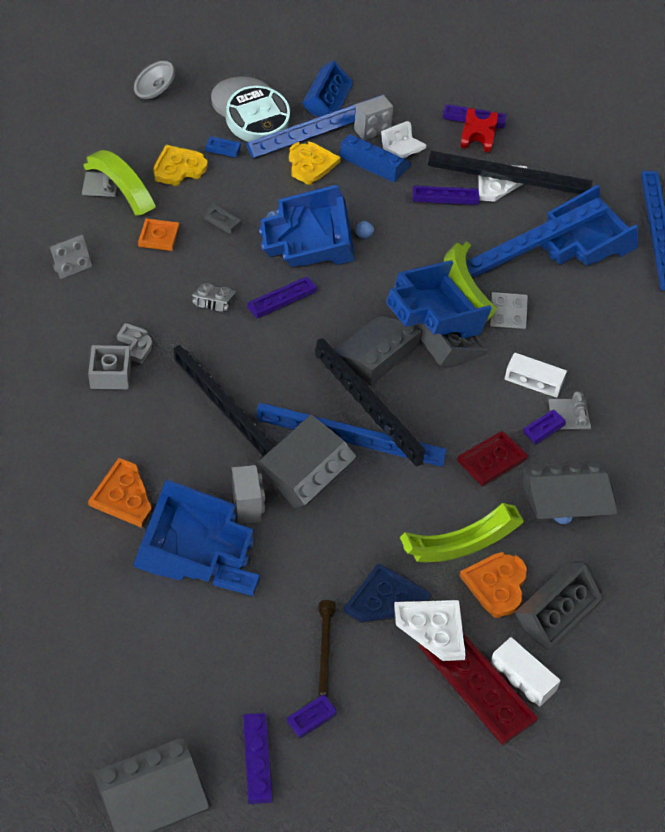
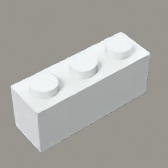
M514 352L506 370L505 380L557 398L563 386L567 370Z
M512 637L493 652L491 664L496 671L507 677L514 687L519 688L525 693L528 700L533 703L535 702L539 707L557 691L561 680Z

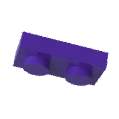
M553 409L525 427L523 432L536 445L564 427L566 421Z
M323 694L287 717V723L300 739L335 717L337 711Z

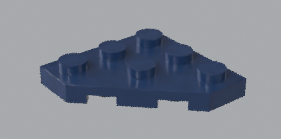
M378 563L345 605L344 612L360 622L395 617V602L429 601L432 594Z

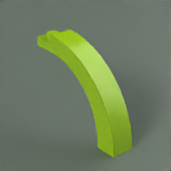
M99 150L87 156L88 162L83 164L85 170L97 169L109 176L125 195L135 215H142L156 208L142 181L120 157L107 150Z
M467 241L463 245L457 242L446 253L443 262L453 261L449 277L476 309L489 305L492 307L486 320L487 322L494 315L497 307L480 291L468 271L466 253L471 245Z
M502 503L481 520L460 530L433 536L404 532L400 539L407 554L414 555L417 562H441L469 555L490 546L519 527L524 520L516 506Z

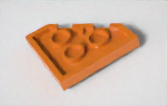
M118 458L88 500V505L142 528L152 514L150 502L148 501L137 465Z

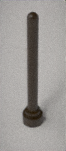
M332 600L320 601L318 609L322 617L319 697L323 694L327 697L330 627L331 617H333L336 611V603Z

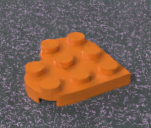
M500 552L460 571L459 576L480 604L493 617L501 618L502 616L513 614L520 607L522 602L520 587L525 582L527 567L517 555L513 557Z

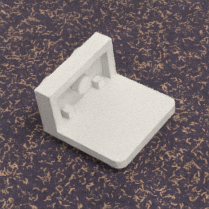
M408 121L381 131L383 149L401 158H407L408 155L419 153L421 150L426 149L425 143L412 138L411 123Z

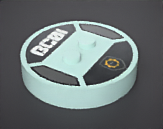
M264 86L244 87L232 94L228 100L226 107L227 125L242 140L250 142L288 128L290 117L289 105L280 93Z

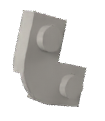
M125 323L117 334L118 341L130 344L131 360L143 364L152 349V340L147 331Z

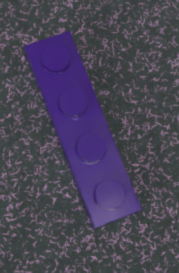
M445 104L443 119L465 123L468 108ZM475 109V115L479 119H487L491 114V111ZM498 113L496 128L504 129L507 114Z
M413 186V202L479 205V189Z
M306 276L248 302L247 308L257 319L317 292V286Z
M266 713L243 714L248 804L272 803Z

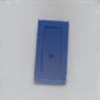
M210 136L205 146V151L237 157L241 149V142Z
M220 564L213 579V586L254 596L260 575Z

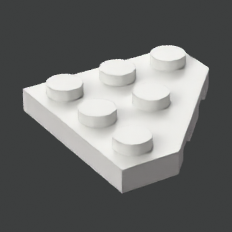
M478 175L479 200L496 201L521 186L522 183Z
M459 600L395 602L396 626L442 661L465 660Z

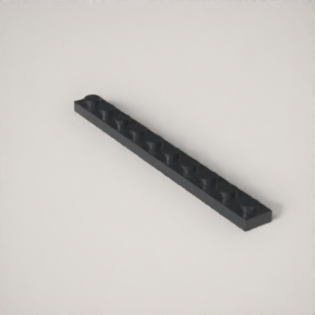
M431 151L428 166L579 195L591 189L593 182L586 179Z
M318 339L315 348L316 357L323 362L325 367L331 371L335 378L349 391L354 399L364 408L365 412L374 419L375 423L384 430L385 434L393 440L406 457L416 467L423 465L425 455L423 446L325 339Z
M181 345L174 347L175 362L262 456L266 455L276 446L268 440L264 432L257 428L253 420L248 419L243 409L238 408L233 399L224 393L222 387L213 381L211 375L202 369L198 361L195 362L188 350H184Z

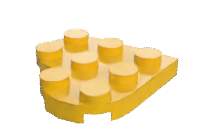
M309 141L308 144H299L297 142L290 147L291 176L304 182L306 185H312L314 181L321 179L337 166L341 160V157Z
M165 145L153 168L155 181L178 186L185 177L199 179L206 172L208 161L200 152Z

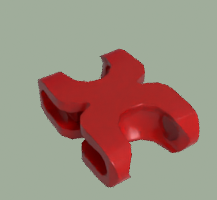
M468 108L460 148L468 149L471 142L479 141L484 145V152L491 153L498 113L491 112L487 119H479L475 115V109Z

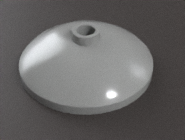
M158 61L145 68L134 83L135 94L142 99H151L161 95L173 82L175 75L174 66L168 61Z

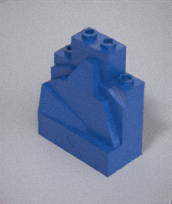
M338 184L279 199L278 215L260 219L261 226L259 231L263 237V241H261L263 252L266 251L269 257L283 254L284 261H287L290 267L305 266L326 260L333 261L335 265L355 261L347 203Z
M599 185L592 187L547 213L546 222L596 198H599L607 207V213L540 245L543 250L545 249L549 253L550 258L559 265L576 256L580 262L582 261L588 266L591 263L599 262L611 254L617 253L622 257L638 248V225L635 224L629 228L600 198Z
M452 260L399 272L394 285L396 288L390 289L386 301L405 327L422 323L429 328L433 335L459 332L463 339L481 334L492 307L489 305L476 309L449 277L453 265Z
M166 479L140 544L133 567L180 581L185 577H189L194 580L198 578L209 582L211 575H216L220 564L240 569L241 566H246L249 558L246 551L247 549L251 550L254 538H251L253 529L234 523L236 513H233L235 504Z

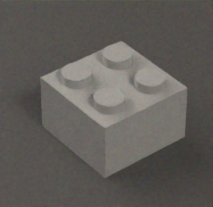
M384 96L356 104L354 130L364 141L380 136L381 131L390 128L392 125L393 105Z
M92 345L88 372L90 389H129L131 369L130 346Z
M256 465L232 468V493L237 524L261 522V513H265L264 489L261 488L262 475L257 473Z

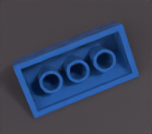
M333 60L321 67L302 104L312 115L319 117L338 111L353 81Z
M351 134L341 142L340 157L391 182L395 183L411 166L409 161Z

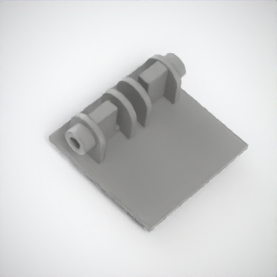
M86 172L82 195L115 197L117 185L109 176L101 172Z
M83 234L50 246L55 262L53 268L55 272H58L60 279L92 267Z
M204 283L192 294V297H194L193 304L197 307L209 309L211 303V310L215 308L216 311L220 312L228 311L229 304L227 303L236 291L231 290L229 287L219 288L213 284Z
M492 292V300L490 302L497 309L490 318V327L526 329L528 295Z
M575 392L572 399H548L550 411L554 409L566 421V425L561 429H591L586 400L581 392Z

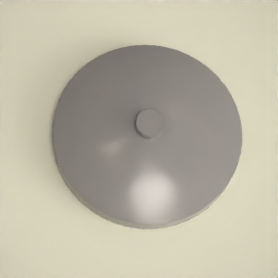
M251 77L229 78L221 81L213 88L211 103L215 111L226 117L228 100L237 90L248 86L270 87L266 83Z

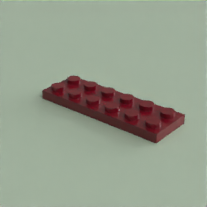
M464 633L465 660L442 661L419 643V648L502 746L537 722L538 717Z

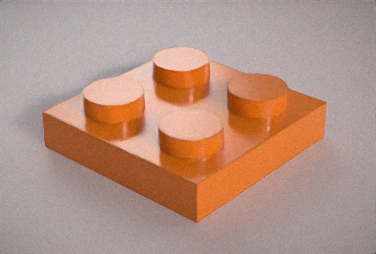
M146 218L138 240V247L172 251L180 228L179 223Z

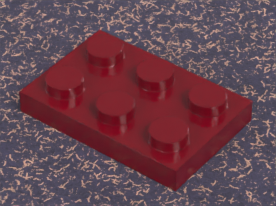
M501 431L459 455L457 461L483 487L525 462L528 455L505 432Z

